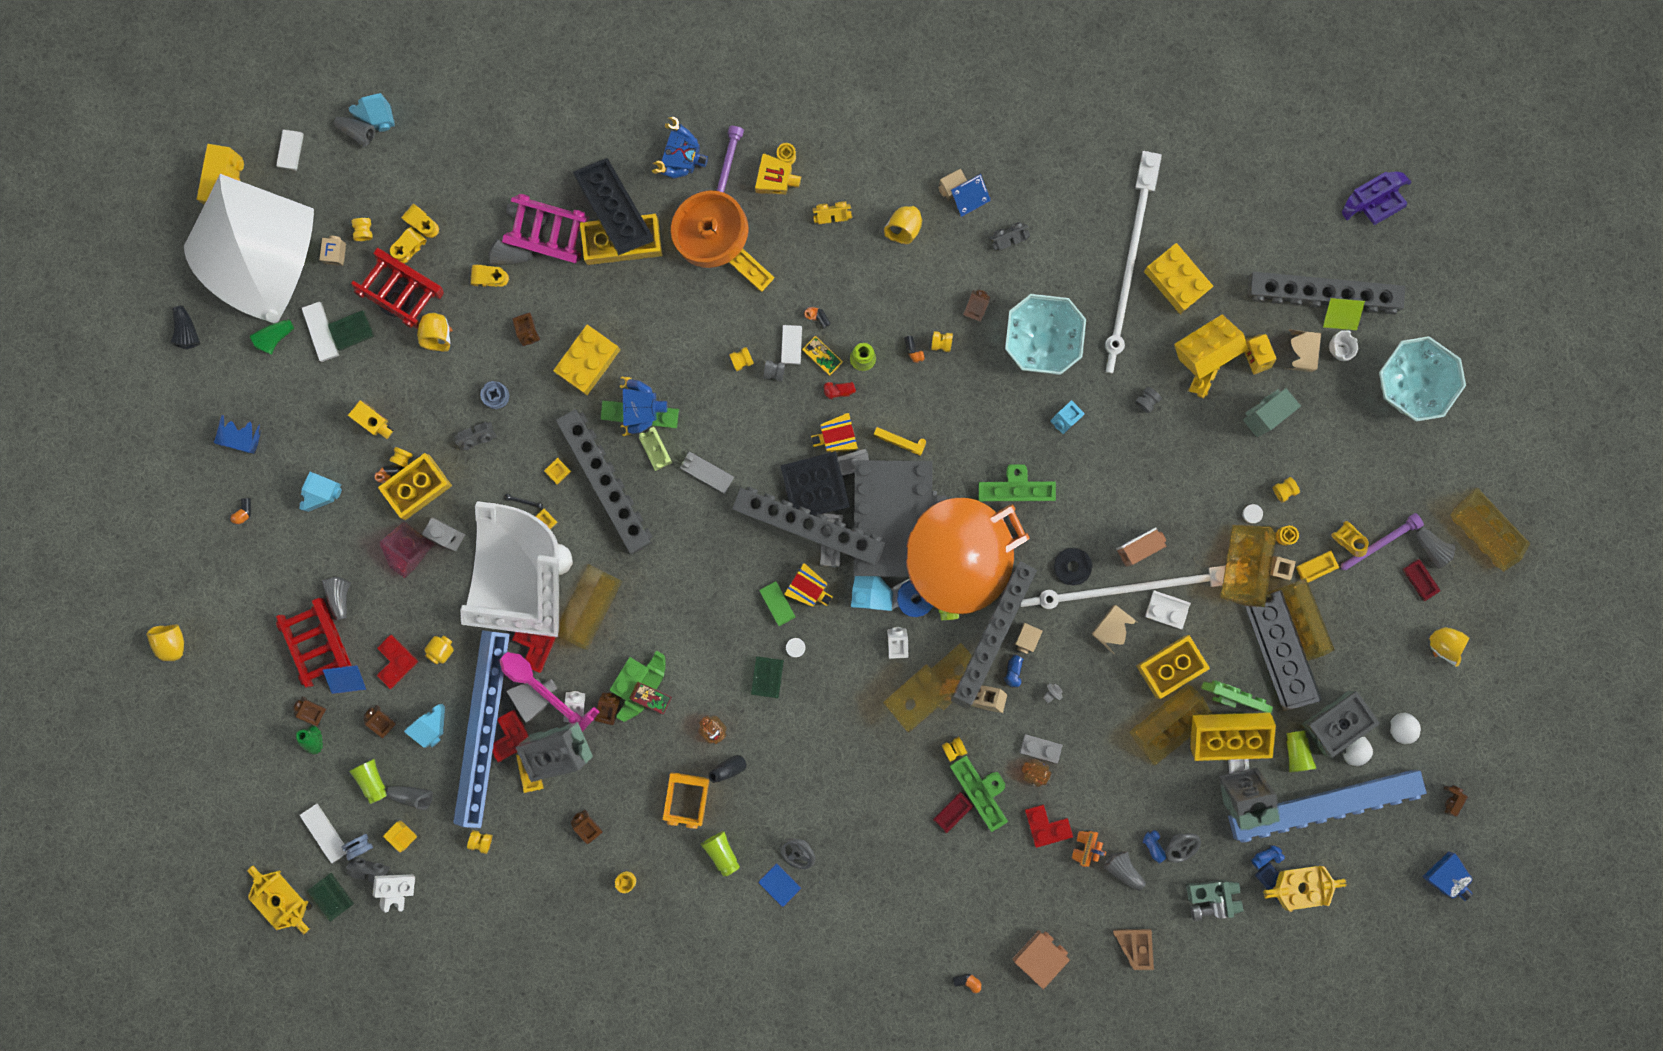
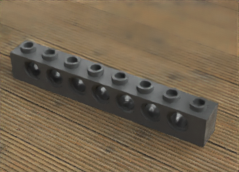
M1252 272L1249 275L1247 298H1253L1252 301L1264 302V299L1272 300L1271 302L1275 304H1282L1283 301H1287L1291 305L1309 303L1310 307H1321V305L1329 306L1331 298L1343 299L1341 292L1347 293L1348 300L1363 301L1360 298V294L1363 293L1367 297L1363 309H1366V312L1374 313L1378 312V310H1384L1386 314H1397V312L1404 309L1405 286ZM1265 285L1272 287V293L1266 291ZM1284 286L1291 289V294H1287L1284 291ZM1303 288H1307L1310 291V296H1306L1303 293ZM1322 290H1326L1329 293V298L1323 296ZM1379 295H1382V296L1385 297V299H1386V302H1385V303H1382V302L1379 300Z
M575 409L558 418L556 421L630 554H634L652 544L650 540L653 538L648 528H643L641 524L644 521L639 511L635 512L633 510V500L629 494H624L622 489L625 486L620 478L616 479L613 472L616 470L611 461L607 463L604 456L607 454L602 445L598 446L595 442L597 436L593 429H588L585 423L588 420L584 413H579ZM576 427L583 428V432L579 436L574 435ZM586 443H591V451L583 452V446ZM594 460H601L600 468H592ZM605 476H609L611 479L610 484L607 486L601 484V480ZM613 493L620 494L618 502H611L610 497ZM623 509H628L629 516L626 519L620 518V512ZM632 526H637L639 529L638 534L635 536L629 534V529Z
M747 486V489L740 488L733 510L871 564H878L885 543L881 542V537L873 534L868 537L863 535V530L855 527L850 530L845 528V523L837 520L834 523L827 521V516L817 513V516L811 515V510L801 506L798 510L792 507L793 503L782 500L780 503L775 501V496L767 493L762 496L757 494L758 490ZM756 499H759L761 502L758 509L753 507V502ZM776 505L778 513L772 516L770 510ZM793 512L796 516V519L794 522L790 523L788 521V515ZM809 519L813 521V527L810 530L805 526L806 521ZM829 526L831 534L826 537L823 534V529ZM843 533L849 535V540L845 544L841 542V535ZM861 540H865L867 543V547L863 551L858 547Z
M1021 561L1015 567L950 701L967 710L972 706L1037 572L1033 567Z

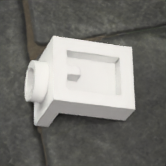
M901 627L888 629L889 659L908 658L907 630Z
M577 691L566 692L565 705L574 713H578L583 717L585 693ZM564 716V722H569V719Z

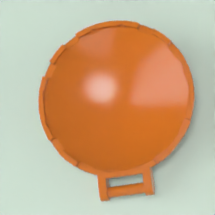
M952 498L934 504L918 518L917 524L913 531L910 532L908 538L906 565L913 586L927 603L944 612L967 614L987 607L999 597L1012 573L1014 548L1030 539L1018 520L1014 505H1008L995 512L986 504L974 499ZM1007 515L1018 535L1015 539L1012 538L1003 520V517Z

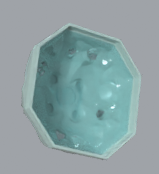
M1030 294L1009 311L1005 350L1022 371L1061 375L1082 358L1086 318L1069 298Z
M1429 336L1401 341L1379 372L1380 388L1382 389L1384 400L1414 421L1444 417L1466 386L1461 358Z

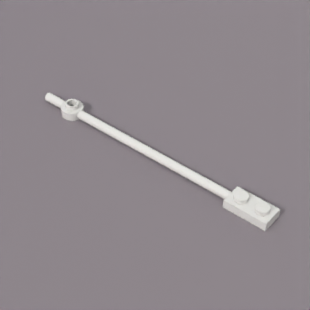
M1143 151L1135 186V189H1139L1141 192L1113 336H1110L1105 342V349L1109 353L1106 373L1113 374L1116 355L1121 353L1125 347L1124 340L1120 337L1147 195L1148 191H1155L1162 154ZM1112 342H1117L1118 347H1113Z
M1247 563L1211 567L1208 568L1209 574L1064 594H1057L1053 590H1045L1039 597L1023 599L1020 606L1041 605L1045 609H1052L1057 606L1058 602L1209 581L1211 587L1250 582ZM1047 596L1052 597L1053 600L1051 603H1048L1046 601Z

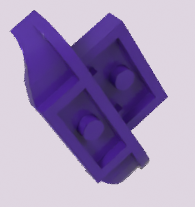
M1384 172L1354 190L1343 208L1342 214L1344 218L1349 220L1356 212H1364L1373 225L1378 224L1407 206V202L1398 190L1399 187L1405 184H1411V180L1402 172Z

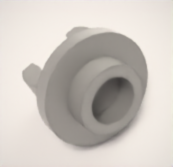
M1049 683L1047 685L1049 691L1043 697L1047 703H1050L1055 697L1058 700L1063 698V691L1057 684Z

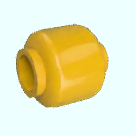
M444 635L441 638L434 636L424 649L425 657L436 665L438 663H445L454 651L451 646L452 641Z

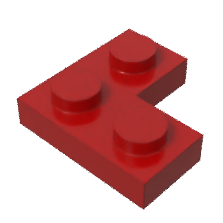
M516 632L512 640L530 647L525 660L530 663L532 670L541 673L557 637Z
M390 635L377 648L390 661L377 675L390 689L419 662L393 635Z
M512 710L497 719L506 735L493 744L492 752L497 762L517 753L516 747L529 736L516 710Z
M1044 805L1025 809L1036 848L1073 838L1068 818L1049 823Z

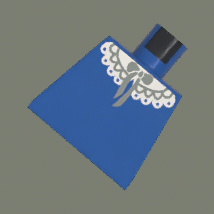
M1448 852L1422 876L1447 897L1455 898L1459 895L1463 901H1466L1473 895L1467 888L1472 882V877L1455 853Z

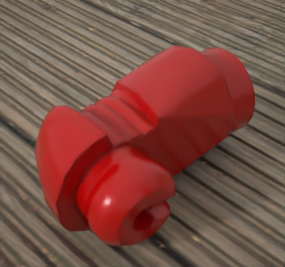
M827 382L824 385L823 392L826 397L833 400V398L839 396L850 397V395L856 393L853 382L835 385L832 382Z

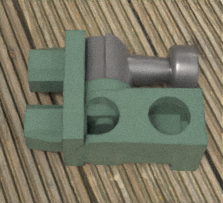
M1219 880L1186 884L1189 902L1193 904L1210 902L1208 907L1200 908L1199 905L1190 907L1193 921H1200L1202 916H1216L1221 919L1232 918L1234 914L1243 912L1241 900L1232 901L1231 894L1240 893L1238 882Z

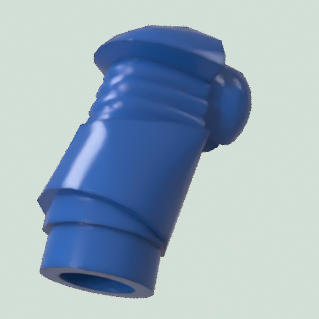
M1015 654L1008 660V671L1006 677H1004V681L1010 687H1019L1021 685V679L1018 676L1020 675L1024 659Z
M1153 830L1151 833L1147 832L1145 834L1143 844H1146L1152 859L1159 864L1166 859V854L1157 841L1160 839V834Z
M1270 845V849L1255 854L1251 862L1257 869H1260L1273 859L1276 863H1280L1285 859V856L1282 854L1283 851L1277 846Z

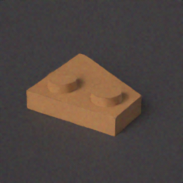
M1151 929L1113 930L1134 970H1154Z

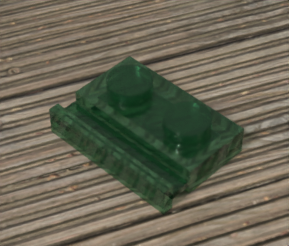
M364 310L328 324L339 351L375 337Z
M756 656L751 695L779 698L784 660Z
M332 873L308 890V893L330 922L354 905L352 899Z

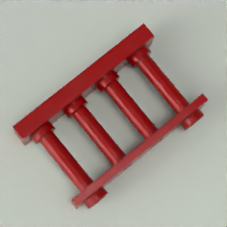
M377 248L373 253L377 264L361 285L352 281L351 285L354 293L360 298H368L402 319V323L409 328L413 326L418 329L419 322L416 319L430 298L435 296L441 299L444 294L442 287ZM388 267L392 270V275L379 293L376 295L368 290L381 270ZM404 277L408 280V285L392 305L384 300L396 281ZM419 286L424 290V294L410 314L400 310L414 288Z
M324 598L312 600V609L289 619H286L285 615L276 616L277 628L284 635L299 671V681L305 688L314 686L312 679L323 675L324 669L352 666ZM313 616L319 618L321 623L318 627L298 636H293L290 626ZM319 634H326L327 644L301 655L297 644ZM328 651L333 652L336 658L334 662L308 672L305 661Z

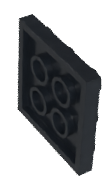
M836 451L780 466L789 502L793 503V508L799 510L801 506L811 510V515L817 516V513L826 514L850 507ZM792 512L793 519H794V521H795L796 516H795V514Z

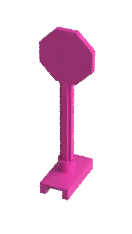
M506 652L499 660L502 672L514 682L531 685L533 689L567 717L571 724L578 722L582 732L598 715L599 711L595 707L583 717L578 713H574L533 677L530 663L520 654Z

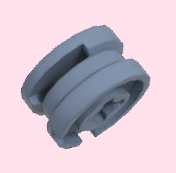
M495 381L486 383L480 393L483 403L492 409L503 408L508 403L510 396L508 389L500 382Z
M365 834L341 846L343 851H346L347 860H351L372 849L373 846L368 842V836Z

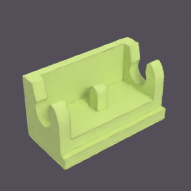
M655 427L650 428L646 433L639 434V439L655 471L672 463Z

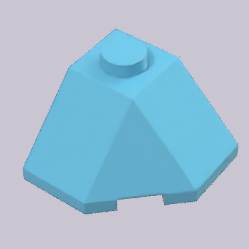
M381 93L362 97L358 100L359 104L357 106L352 105L349 107L350 113L355 118L373 125L375 130L383 132L395 126L390 104Z
M309 472L301 491V495L304 496V502L300 503L299 509L309 512L334 502L341 494V484Z
M855 576L851 607L892 611L893 591L881 576Z
M443 704L435 706L432 709V713L424 714L405 730L407 735L424 748L434 747L441 741L439 737L443 734L445 706Z

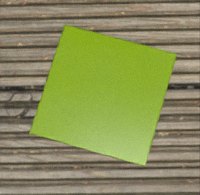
M1331 298L1323 327L1357 330L1365 301Z

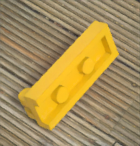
M744 249L734 259L729 261L737 271L761 292L775 278Z
M878 427L873 435L921 456L926 445L925 439H920L918 444Z

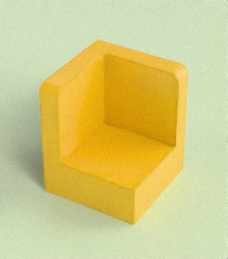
M398 821L383 837L399 852H402L417 838V835L402 821Z

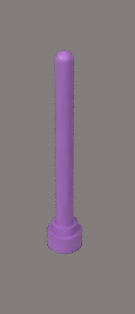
M729 126L728 138L730 141L717 191L723 193L737 141L743 136L744 129L740 127Z
M1412 514L1404 525L1370 545L1366 555L1363 557H1351L1341 564V569H1349L1410 529L1418 530L1424 526L1422 519L1418 514Z

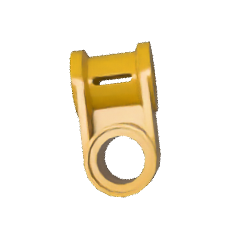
M414 203L401 217L428 238L435 237L439 232L438 225Z
M409 227L390 247V253L397 260L406 263L420 250L422 244H426L427 240L413 227Z
M472 265L471 285L502 287L509 281L508 274L500 267ZM500 273L502 277H499L498 280L495 279V276H499Z
M1345 521L1337 532L1331 534L1335 541L1347 549L1353 556L1363 557L1366 555L1369 544L1368 539L1348 521ZM1361 543L1364 545V548L1357 549L1354 545Z

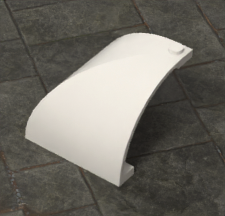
M220 174L184 245L187 262L204 286L221 300L249 315L276 323L288 305L301 274L311 238L314 209Z
M477 501L475 505L477 540L474 570L467 605H462L461 625L558 637L559 548L554 534L540 519L523 510L501 504Z

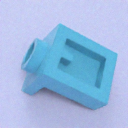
M1071 400L1051 419V423L1064 434L1084 415V412Z

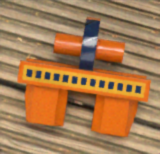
M1079 831L1077 841L1086 845L1084 851L1074 849L1072 859L1080 862L1081 866H1090L1093 853L1092 860L1098 862L1100 855H1106V852L1101 850L1102 842L1097 841L1095 848L1098 832Z

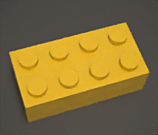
M641 215L654 241L619 256L599 220L581 222L584 261L587 265L662 256L657 215Z
M1271 713L1192 715L1190 749L1195 761L1273 758L1276 725Z

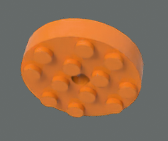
M703 191L692 195L679 206L672 220L671 236L675 247L688 262L699 267L713 268L728 263L743 249L748 237V221L744 211L733 197L720 191Z

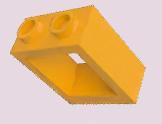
M671 772L663 820L667 821V824L678 826L679 823H684L686 827L693 829L702 826L709 778ZM675 782L703 787L698 819L670 814Z

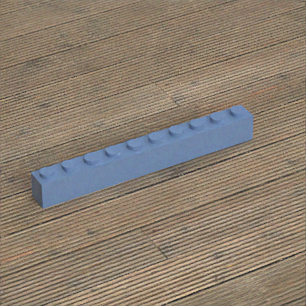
M482 630L454 816V824L462 827L481 828L504 676L499 660L507 652L510 635L506 633Z
M1411 770L1278 803L1280 821L1272 825H1262L1251 830H1241L1237 825L1236 818H1233L1231 815L1228 818L1234 839L1240 840V842H1248L1254 836L1259 835V838L1268 837L1271 835L1270 832L1278 831V833H1284L1289 831L1290 827L1304 828L1310 822L1315 821V824L1327 822L1326 818L1334 817V819L1346 817V813L1360 814L1365 812L1364 809L1383 808V804L1390 803V805L1400 804L1403 799L1407 798L1409 800H1417L1421 798L1420 795L1427 793L1421 771Z

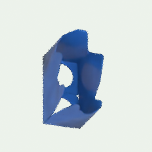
M222 415L214 443L255 454L260 438L258 432L260 424L252 440L251 422L247 423L245 428L237 430L232 421L224 427V415Z

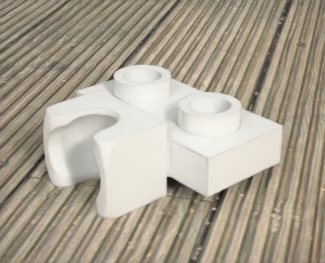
M407 874L374 877L373 896L375 898L381 897L380 908L382 911L388 912L392 903H394V906L399 911H403L405 899L403 896H413L415 876Z

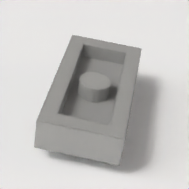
M1025 734L1020 753L1058 764L1063 745Z

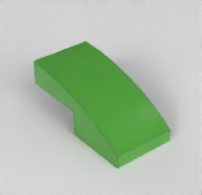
M776 581L759 590L778 626L796 618Z

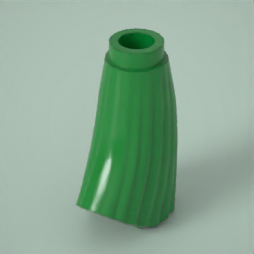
M290 319L271 324L251 334L250 339L256 349L272 355L276 345L295 328Z
M311 725L307 730L297 732L296 740L298 744L309 754H318L323 748L321 731L316 726Z

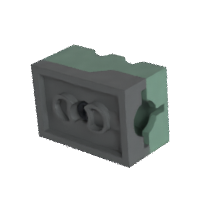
M1347 691L1338 697L1336 701L1324 707L1319 713L1303 722L1302 726L1322 754L1333 758L1380 723L1357 691Z
M578 722L568 724L562 728H552L546 732L533 733L516 747L531 782L578 771L593 757Z
M1257 767L1219 776L1224 805L1230 810L1231 816L1236 818L1237 825L1241 830H1251L1254 827L1268 826L1280 821L1276 793Z

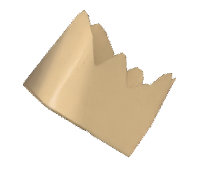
M1289 330L1292 335H1299L1291 339V344L1296 354L1300 357V359L1292 363L1296 368H1291L1290 370L1306 372L1317 370L1321 333Z
M1116 605L1111 607V611L1107 612L1097 629L1091 633L1094 638L1113 654L1114 652L1106 643L1124 644L1126 638L1125 623L1134 624L1137 622Z

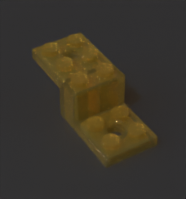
M960 643L933 668L926 664L883 703L905 730L910 732L936 708L939 707L944 711L953 703L950 699L963 675H956L955 668L958 665H962L965 671L972 654ZM914 700L915 707L908 710L906 708L907 701Z

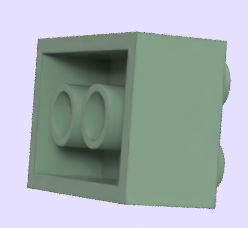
M1287 388L1282 391L1277 389L1264 397L1256 406L1249 409L1245 413L1246 417L1243 421L1254 435L1259 437L1271 431L1301 407V405Z

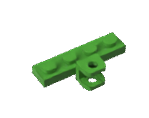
M603 400L601 420L623 422V402ZM667 408V413H656L657 419L653 421V426L677 428L679 409Z
M1023 464L1008 465L1006 471L1007 482H978V501H1056V482H1028L1027 467ZM1015 469L1020 471L1017 476L1014 474Z
M1213 680L1212 683L1203 682L1201 689L1220 696L1219 698L1213 697L1212 701L1233 708L1236 707L1237 703L1261 712H1272L1273 707L1266 704L1267 700L1258 697L1252 699L1251 694Z
M967 755L950 765L952 771L990 831L993 832L1006 824L1008 820L993 798L1005 789V782L1000 774L993 772L981 779ZM997 781L999 784L994 786L992 782Z

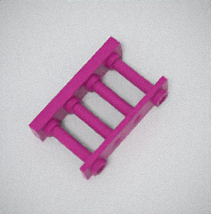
M524 194L512 197L511 202L518 203L513 231L504 234L502 242L573 263H577L580 260L581 253L576 252L575 246L580 223H585L590 218L585 215V212L580 210L572 212L530 200V196ZM526 206L537 209L532 233L528 238L521 236L522 233H520ZM544 211L555 214L550 239L547 243L541 242L538 238ZM562 217L574 219L568 246L565 248L558 247L557 244Z

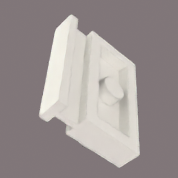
M1153 591L1145 617L1182 629L1191 603Z

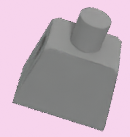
M431 517L422 535L454 551H457L465 536L464 533L434 517Z
M552 679L542 684L550 692L557 689ZM528 683L507 691L525 722H530L550 704Z

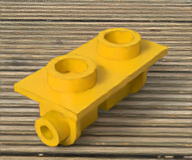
M845 201L836 202L835 206L829 207L828 204L816 205V208H813V213H817V215H814V223H818V225L832 223V215L835 216V222L848 221V219L852 218L851 211H847V209H851V205L846 204Z
M1220 367L1201 379L1195 376L1188 391L1196 393L1200 398L1207 396L1211 386L1210 381L1214 380Z

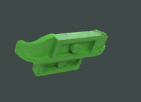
M656 650L647 667L629 657L610 688L611 692L626 700L616 716L618 719L625 722L637 716L645 709V706L629 698L637 681L651 688H658L664 678L665 655Z

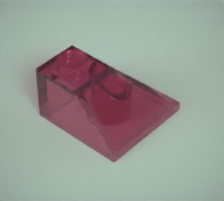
M405 522L400 524L379 543L389 567L403 578H406L417 568L434 546L432 542Z

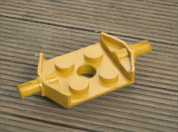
M254 865L250 867L247 872L254 878V883L248 899L276 930L296 926L303 935L307 933L310 928L306 926L302 918L308 901H304L281 876V871L263 875L258 872ZM273 896L280 898L279 906L272 904Z
M1324 866L1280 871L1276 886L1273 887L1274 889L1264 890L1263 893L1266 899L1276 897L1282 907L1289 912L1308 907L1330 906L1335 889L1346 887V880L1344 878L1333 880ZM1303 882L1306 888L1303 893H1300L1298 886Z

